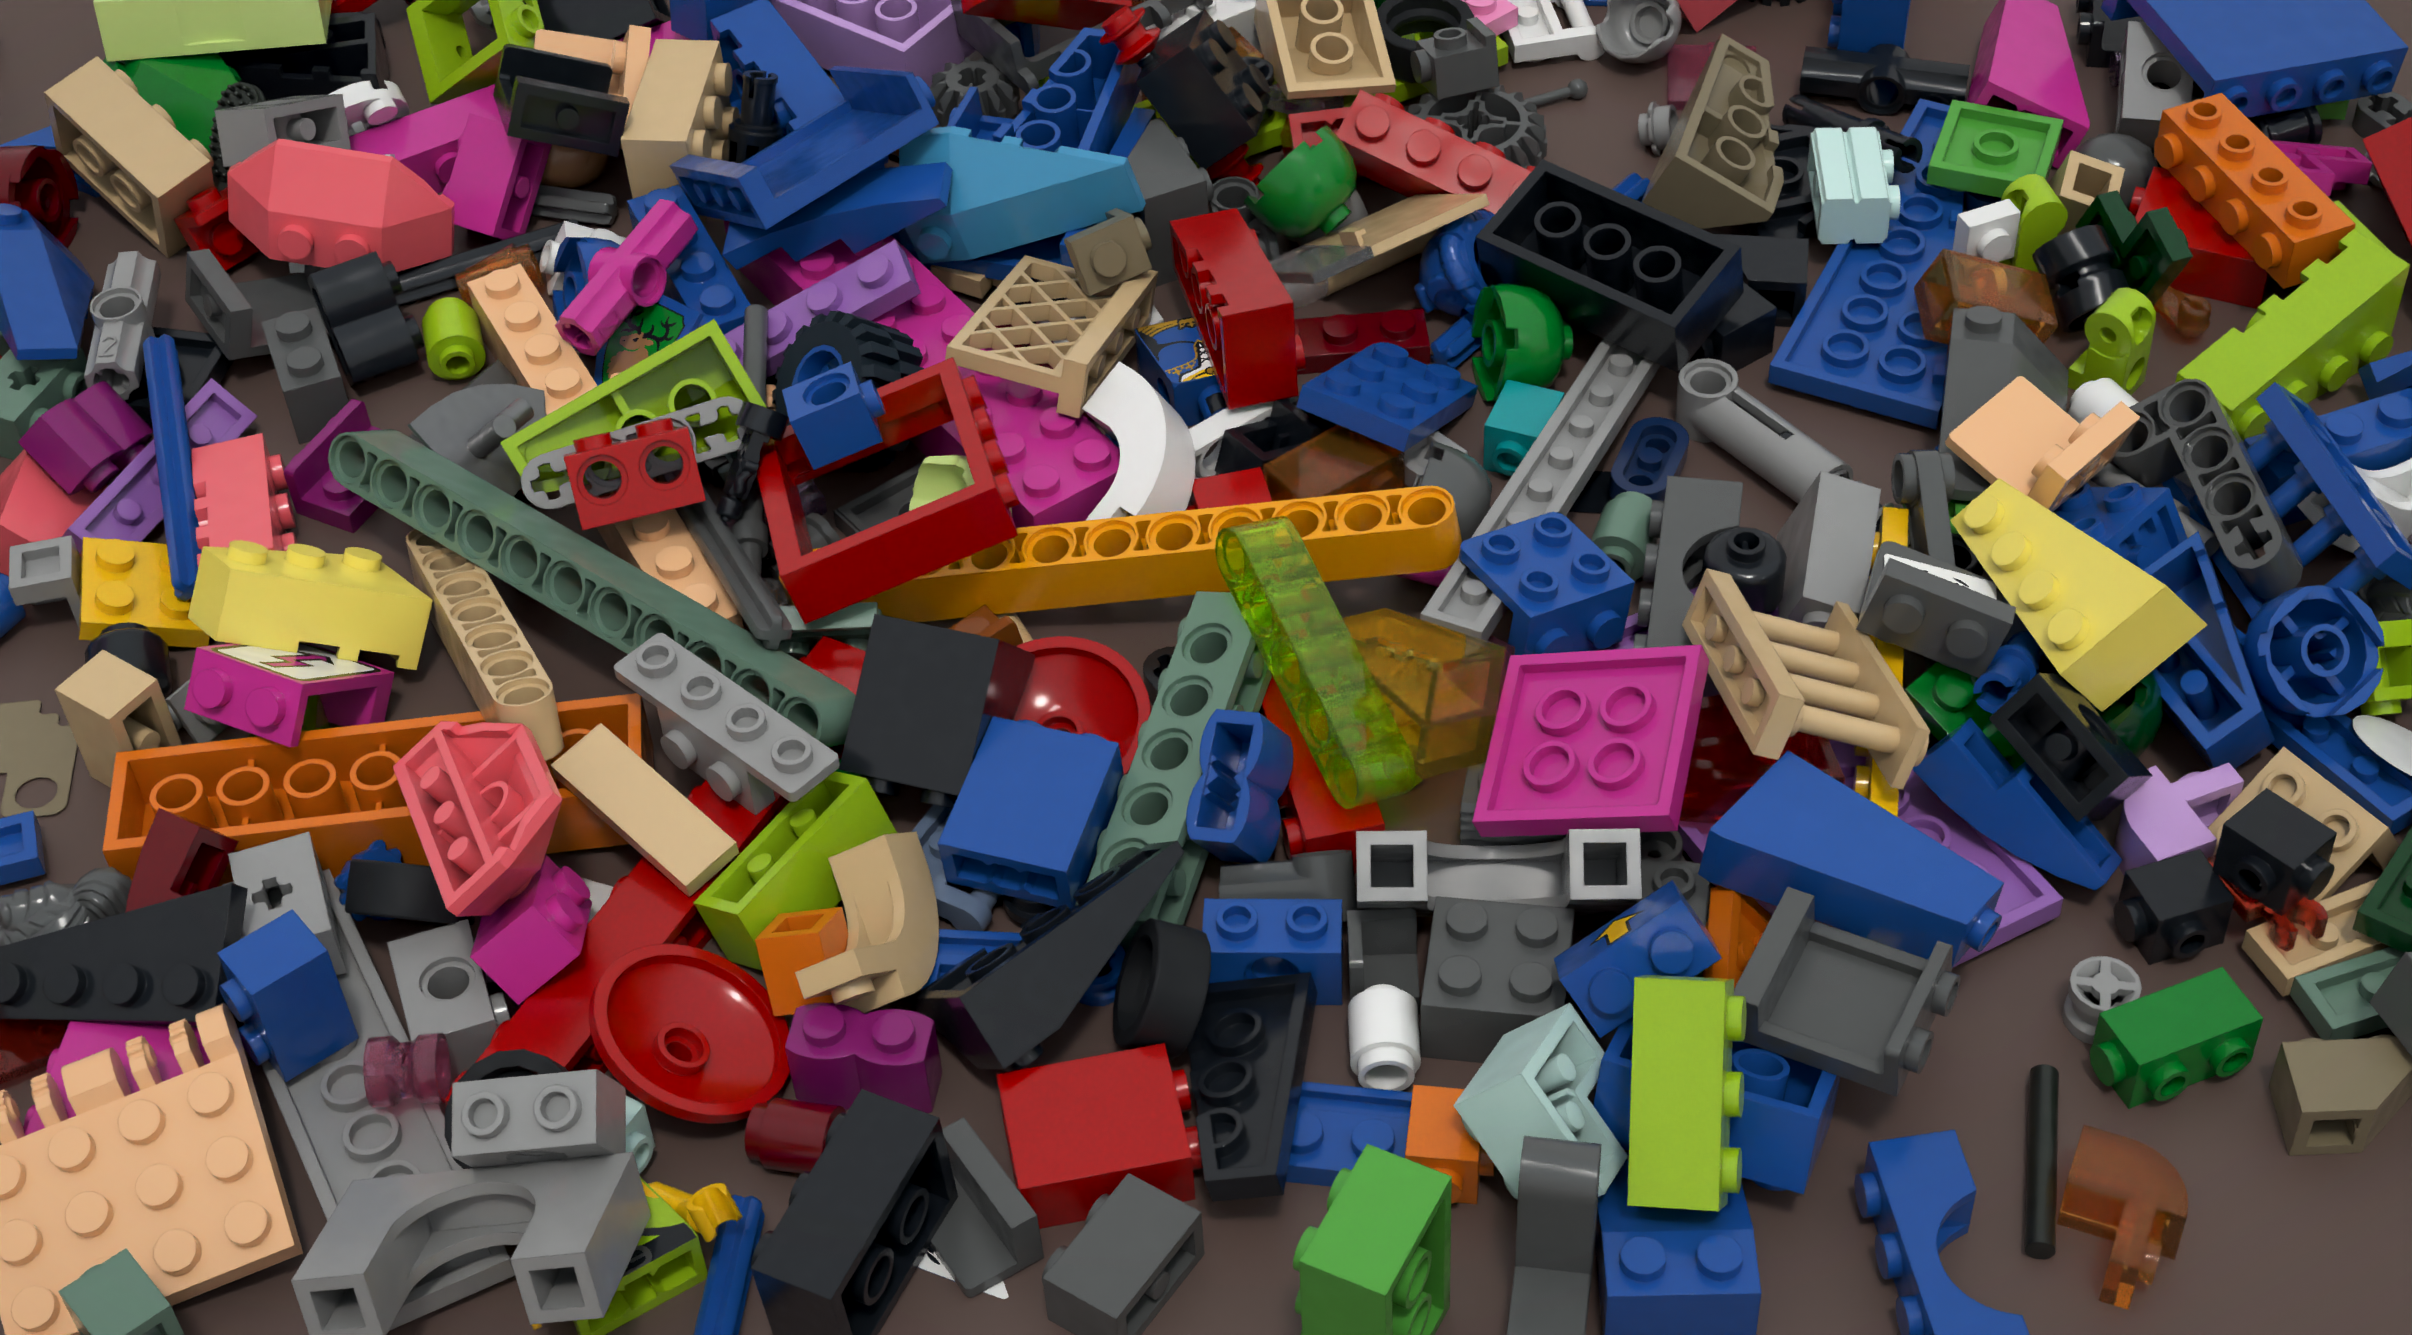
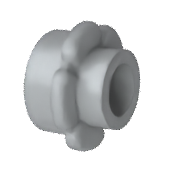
M1652 101L1648 106L1647 113L1639 115L1638 131L1642 146H1651V150L1656 156H1660L1661 150L1665 149L1678 122V115L1674 105L1660 106L1656 101Z

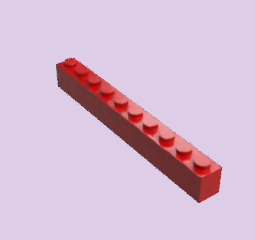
M823 636L807 656L801 657L799 661L843 685L856 695L866 651ZM845 744L829 748L838 754V758H842ZM707 780L702 785L694 787L687 797L691 803L736 841L739 854L790 802L774 791L775 801L755 816L735 800L725 801L720 798L710 787ZM643 856L628 876H623L616 882L609 899L587 924L581 954L531 994L510 1020H506L499 1025L493 1034L490 1045L476 1062L498 1051L525 1049L552 1059L565 1067L569 1072L597 1069L605 1074L608 1068L597 1052L589 1026L591 996L604 971L620 956L639 947L655 944H679L703 949L713 935L693 902L737 856L690 897ZM468 1070L463 1071L454 1082H458ZM452 1086L449 1095L445 1098L446 1106L452 1093Z

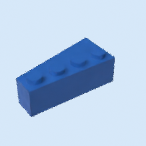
M756 0L710 20L713 40L720 41L723 63H730L732 68L733 82L729 98L731 107H737L740 116L743 91L742 74L748 70L767 71L765 78H768L769 73L778 75L773 121L778 124V127L783 129V137L845 100L840 90L769 0ZM888 155L860 173L885 168V164L889 160Z
M1084 27L1048 69L1049 79L1038 89L1032 88L1022 100L1023 110L1012 123H1002L992 135L993 141L1002 142L1006 135L1022 138L1023 147L1055 152L1059 146H1067L1109 154L1125 126L1140 92V88L1135 82L1141 72V68L1137 63L1132 65H1116L1115 59L1120 51L1114 43L1106 45L1099 43L1102 36L1106 33L1104 29Z

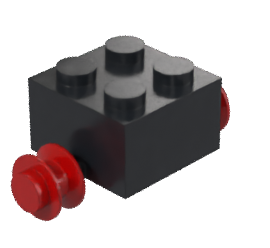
M1124 6L1112 14L1101 26L1106 33L1102 36L1099 43L1101 45L1114 43L1120 51L1115 59L1116 65H1132L1137 63L1140 68L1142 67L1135 83L1174 134L1184 139L1190 155L1200 168L1206 169L1211 180L1238 176L1249 179L1257 186L1261 181L1258 176L1264 166L1262 163L1249 165L1244 157L1249 146L1244 143L1255 137L1258 133L1271 97L1268 94L1270 88L1262 72L1253 64L1247 66L1235 50L1237 44L1229 28L1220 20L1214 22L1204 9L1158 41L1161 30L1158 27L1146 30L1140 22L1145 13L1143 7L1132 12L1129 6Z

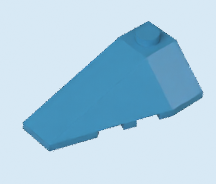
M956 126L932 128L899 148V166L946 162L953 170L947 206L905 228L922 264L976 259L1063 234L1066 231H1073L1107 220L1105 213L1115 208L1132 214L1143 211L1146 205L1127 157L1067 146H1059L1055 152L1023 147V139L1005 135L1002 142L972 137V129Z

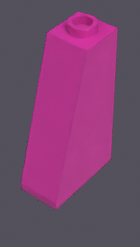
M1999 0L1983 27L1967 102L2063 119L2061 139L2052 164L2053 167L2058 169L2069 152L2076 150L2090 127V120L2059 8L2047 0Z

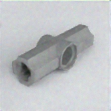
M139 251L118 252L117 259L107 266L102 292L96 295L90 303V313L95 327L84 373L87 388L98 382L106 381L124 400H128L129 394L140 386L144 366L143 343L149 336L155 337L152 320L161 280V272L157 261L142 256Z

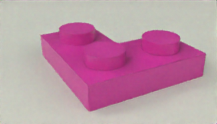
M2271 140L2327 196L2331 195L2332 190H2344L2347 183L2368 184L2372 162L2353 147Z

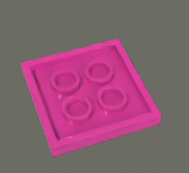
M1685 645L1510 655L1472 820L1480 836L1566 835L1569 829L1640 828V832L1677 831L1709 666V659L1703 646Z

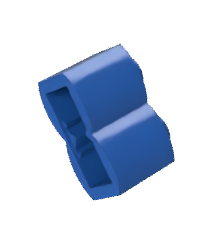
M1216 709L1209 718L1201 738L1200 765L1203 774L1195 784L1187 806L1186 826L1190 840L1222 861L1240 863L1267 862L1276 847L1280 833L1281 815L1277 800L1284 792L1291 776L1293 767L1292 742L1290 736L1258 712Z

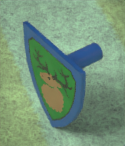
M662 295L660 300L653 306H636L597 353L594 376L597 386L609 380L611 374L625 371L696 330L704 315L665 295Z

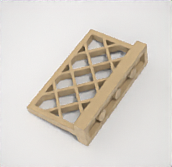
M1024 255L947 345L945 360L954 357L957 366L1058 393L1056 412L1080 418L1084 413L1083 406L1119 361L1122 362L1136 343L1135 329L1150 324L1158 271L1148 270L1094 294L1097 295L1096 297H1089L1083 293L1074 268ZM1031 278L1044 282H1034ZM1067 298L1068 300L1053 301L1052 299ZM1029 301L1031 302L1030 304H1021V305H1016V304H1015V303H1020V302H1029ZM1083 316L1086 317V319H1077V320H1071V319H1070V318H1073V317H1083ZM1046 320L1049 321V323H1040V324H1034V323H1033V322H1037V321H1046ZM1009 324H1011V325L1013 326V327H1004V328H996V327H995V326L1009 325ZM1066 339L1069 341V342L1054 343V344L1051 342V341L1066 340ZM1030 344L1031 346L1015 348L1013 345ZM992 348L993 350H992V351H984V350H981V349ZM1048 363L1053 369L1039 366L1036 364Z

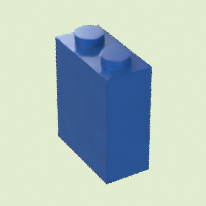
M993 716L937 843L946 882L1055 907L1064 904L1069 909L1075 907L1076 900L1073 895L1086 881L1097 853L1099 836L1107 828L1118 801V786L1121 778L1124 776L1119 743L1107 741L1096 734L1083 733L1079 735L1047 728L1031 720L1014 721Z

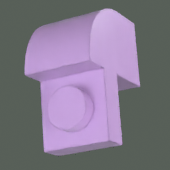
M2230 763L2204 772L2188 773L2173 783L2169 782L2156 765L2148 768L2147 770L2153 776L2123 802L2114 843V850L2123 859L2118 866L2120 871L2125 875L2126 870L2198 849L2202 851L2211 864L2217 839L2208 827L2242 792L2243 778Z

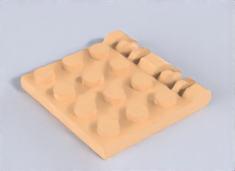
M225 1003L195 1015L202 1045L211 1062L209 1064H204L197 1037L188 1021L184 1018L169 1024V1041L183 1074L162 1082L157 1067L156 1054L145 1037L141 1035L126 1041L125 1049L129 1058L131 1072L140 1091L131 1094L124 1066L117 1052L112 1047L62 1066L61 1074L67 1098L76 1116L69 1119L60 1090L51 1074L46 1072L30 1080L32 1098L45 1128L26 1136L15 1100L7 1090H0V1317L5 1335H80L58 1291L80 1278L91 1267L102 1264L125 1248L131 1253L171 1306L303 1254L234 1017Z

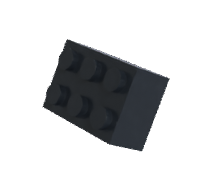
M863 1089L857 1095L848 1112H841L836 1116L828 1130L824 1151L811 1172L804 1171L798 1177L790 1194L788 1209L775 1230L767 1231L760 1238L752 1256L751 1271L773 1335H878L929 1248L932 1238L958 1198L939 1117Z

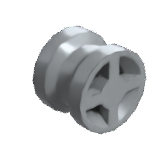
M2092 956L2080 961L2072 969L2068 984L2069 994L2066 996L2062 1012L2064 1025L2074 1037L2084 1043L2092 1044L2099 1013L2140 998L2142 990L2140 977L2131 966L2116 958Z

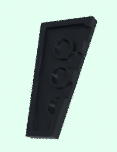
M230 883L0 946V1023L69 1024L70 1021L169 1026V1024L185 1018L191 1026H197L195 1019L197 1013L223 1003L226 1004L220 993L219 985L228 980L217 953L241 939L248 888Z

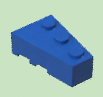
M2197 531L2143 569V571L2167 585L2208 624L2152 672L2161 689L2163 711L2206 764L2212 769L2230 763L2236 769L2273 743L2275 739L2245 661L2242 646L2215 570L2199 531Z

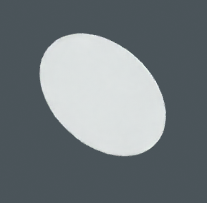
M2370 715L2356 716L2352 721V725L2359 738L2382 759L2412 776V732L2379 717Z

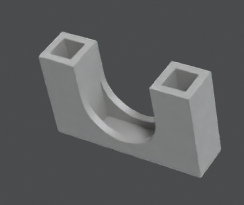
M1640 828L1569 829L1566 837L1558 841L1507 846H1469L1435 843L1427 840V830L1356 831L1358 910L1413 908L1416 910L1417 917H1433L1436 896L1575 908L1574 916L1620 915L1642 900Z
M633 1152L352 1180L291 1282L309 1335H387L409 1293L428 1273L456 1257L476 1250L501 1245H517L510 1260L530 1325L604 1318L651 1213Z

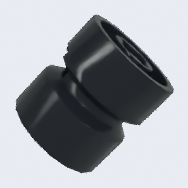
M2088 225L2066 232L2043 244L2032 255L2044 287L2056 290L2051 303L2064 332L2072 333L2085 330L2087 318L2112 292L2118 288H2130L2123 270L2111 268V264L2116 259V254L2103 225Z

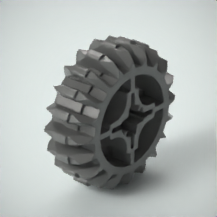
M1504 85L1497 86L1494 89L1488 88L1437 100L1431 94H1422L1420 103L1410 105L1408 108V113L1423 120L1427 117H1432L1445 122L1455 131L1456 136L1473 144L1481 141L1497 147L1505 154L1507 160L1525 169L1527 166L1536 167L1547 155L1544 116L1537 113L1536 103L1524 101L1522 92L1507 94Z

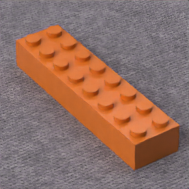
M634 693L556 702L564 748L558 755L545 762L563 800L546 854L629 844L555 778L550 765L598 724L602 723L654 769L653 742L642 696ZM476 711L301 731L299 744L296 747H288L256 736L116 752L103 842V854L109 867L117 869L123 875L129 876L133 880L141 849L158 808L198 822L239 841L234 852L309 832L322 870L330 869L333 878L341 873L347 861L352 860L353 855L367 850L369 845L376 840H383L386 844V850L392 848L399 849L402 863L430 866L393 766L440 721L458 722L462 726L486 721L481 712ZM230 862L217 887L233 882Z

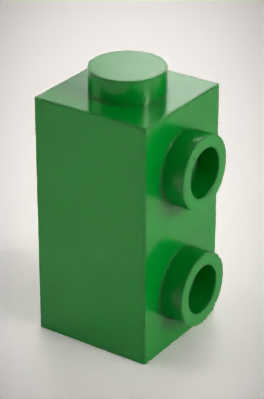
M2220 967L2099 1013L2089 1053L2090 1062L2098 1079L2104 1085L2112 1086L2128 1109L2154 1099L2166 1101L2179 1095L2187 1086L2216 1075L2228 1077L2242 1070L2252 1060L2263 1017L2225 969Z

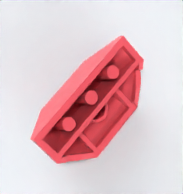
M279 138L253 153L244 161L234 164L227 172L229 221L269 259L329 268L376 251L381 263L391 261L396 272H400L450 257L454 252L455 203L444 194L438 195L424 179L392 156Z
M440 721L393 766L446 909L456 917L491 916L508 899L521 894L529 885L532 877L541 869L563 799L532 731L524 724L481 722L462 726L458 722Z

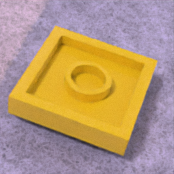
M83 537L80 570L79 640L92 641L108 626L130 622L146 626L151 632L158 634L168 646L196 648L209 645L210 636L188 618L192 597L184 601L175 596L174 587L171 583L167 544Z

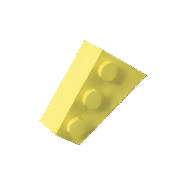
M234 540L230 541L228 548L203 546L188 618L212 639L219 642L295 653L298 651L299 643L323 644L338 647L336 652L337 659L357 662L360 650L390 655L396 660L397 668L417 670L433 600L384 564L379 553L369 549L348 547L345 548L344 554H330L314 546L290 544L287 551L268 550L266 547L250 541Z

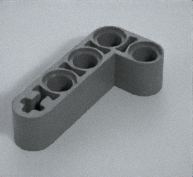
M2184 379L2129 407L2140 416V419L2112 459L2118 469L2145 487L2159 485L2185 471L2227 559L2251 592L2263 599H2273L2295 588L2301 580L2303 573L2300 556L2232 419L2211 388L2201 380ZM2264 546L2266 554L2259 558L2255 549Z

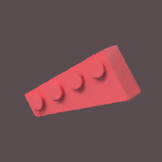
M263 433L191 449L193 486L197 499H194V511L199 524L195 531L196 541L201 552L203 546L228 548L230 541L234 540L250 541L260 544L268 550L287 551L288 545L298 544L294 532L286 533V529L296 527L288 493H279L280 490L288 489L284 476V461L281 454L270 456ZM200 553V554H197V565H198V567H199V562H200V558H201V553Z

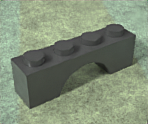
M1667 476L1665 500H1652L1649 537L1660 538L1659 544L1647 543L1643 581L1654 582V589L1641 588L1637 626L1649 627L1648 634L1635 633L1633 648L1693 645L1682 626L1694 598L1690 589L1702 579L1704 549L1710 540L1727 529L1739 527L1743 482ZM1707 672L1701 706L1721 707L1722 697Z

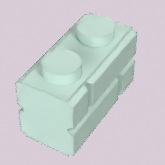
M1841 127L1815 128L1810 134L1807 172L1818 240H1820L1821 244H1848L1851 239H1854L1856 244L1883 243L1888 236L1889 221L1898 220L1900 215L1899 185H1889L1892 184L1894 175L1892 149L1882 150L1880 134L1876 127H1849L1847 132H1843Z

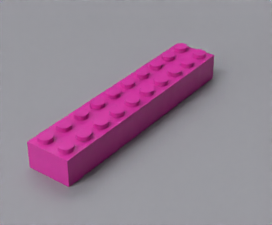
M724 221L725 232L727 235L729 221ZM890 235L856 254L839 239L797 262L780 247L739 270L776 306L896 239ZM898 242L907 255L921 293L872 321L897 329L899 332L911 337L914 340L913 346L919 348L923 356L920 367L927 368L945 360L947 345L975 313ZM985 348V349H981V350H984V351H992L993 349H992V348ZM958 366L963 379L971 375L975 376L988 408L986 410L996 431L997 443L1010 472L1008 476L1020 504L1011 507L1016 528L1085 521L1108 492L1116 477L1120 461V449L1083 414L1080 418H1075L1057 413L1058 393ZM954 420L909 439L926 457L943 455L966 456Z

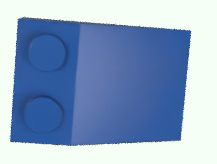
M1626 1152L1628 1157L1604 1195L1598 1197L1595 1251L1603 1335H1756L1762 1293L1754 1229L1742 1182L1739 1194L1728 1193V1204L1719 1212L1627 1206L1629 1152Z

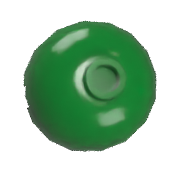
M1324 126L1316 131L1323 140L1316 146L1313 144L1309 147L1303 141L1258 183L1256 187L1264 194L1259 200L1253 196H1247L1244 200V205L1272 232L1287 238H1303L1320 228L1327 236L1352 213L1345 204L1355 191L1357 171L1353 157L1343 142L1328 126Z
M1498 284L1484 287L1480 291L1474 309L1472 337L1482 338L1483 357H1472V365L1476 385H1478L1482 398L1486 401H1497L1507 380L1548 389L1558 377L1563 360H1569L1573 351L1571 327L1563 325L1558 308L1547 295L1528 286Z

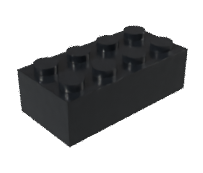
M1544 159L1540 161L1476 236L1481 274L1487 285L1515 284L1534 288L1552 300L1563 320L1677 373L1687 364L1744 293L1741 246Z

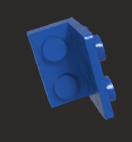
M2086 483L2053 511L2062 519L2142 570L2187 539L2169 487H2140L2137 483H2125L2115 487H2090Z

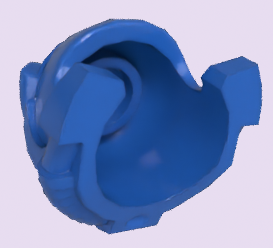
M1477 210L1440 227L1427 242L1419 261V283L1414 287L1417 300L1426 313L1431 312L1435 308L1457 317H1462L1467 312L1474 315L1475 304L1480 291L1484 287H1488L1481 274L1476 236L1494 216L1492 212Z

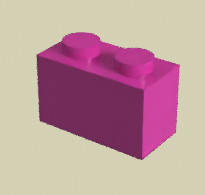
M469 113L466 126L458 139V153L450 180L442 193L455 203L454 225L502 240L525 234L552 144L507 136L502 122Z
M545 855L541 869L532 877L529 885L521 894L508 899L491 916H482L470 958L517 1005L522 1003L581 954L592 901L589 899L591 895L587 885L574 870L567 866H563L560 869Z

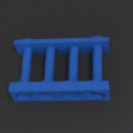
M2274 382L2256 398L2271 419L2264 425L2267 432L2255 441L2247 451L2258 473L2284 450L2289 453L2293 451L2300 460L2293 466L2296 473L2270 495L2281 519L2312 492L2317 494L2323 492L2330 502L2323 508L2326 515L2293 542L2302 561L2303 568L2343 534L2348 537L2353 535L2360 544V547L2354 551L2356 559L2324 586L2329 588L2340 587L2355 594L2374 577L2381 581L2388 575L2409 590H2412V546L2312 408L2287 389ZM2175 477L2162 483L2164 487H2169L2174 499L2189 509L2192 519L2215 533L2193 488ZM2220 545L2218 550L2210 557L2253 619L2262 605L2272 599H2263L2251 592L2227 559Z

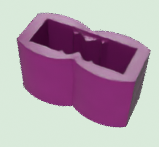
M101 381L87 388L75 398L66 399L46 411L35 421L18 443L69 495H73L84 488H87L91 493H95L104 487L119 470L122 472L146 447L145 444L153 436V429L106 381Z
M813 1003L796 1008L786 1041L785 1051L797 1100L837 1105L847 1110L851 1107L861 1089L925 1113L933 1112L943 1073L934 1020L921 1013L903 1009H885L864 1014L850 1006L835 1005L834 1003Z

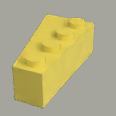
M2000 478L1950 520L2008 603L2016 607L2015 613L2058 673L2101 712L2106 710L2208 625L2167 585Z

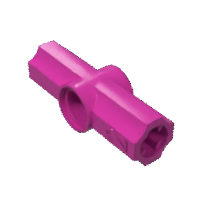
M659 199L618 248L605 247L596 252L590 261L588 284L559 316L560 319L555 324L562 339L573 345L580 353L595 356L636 306L649 307L657 303L666 287V270L698 231L692 216L679 208L675 202Z

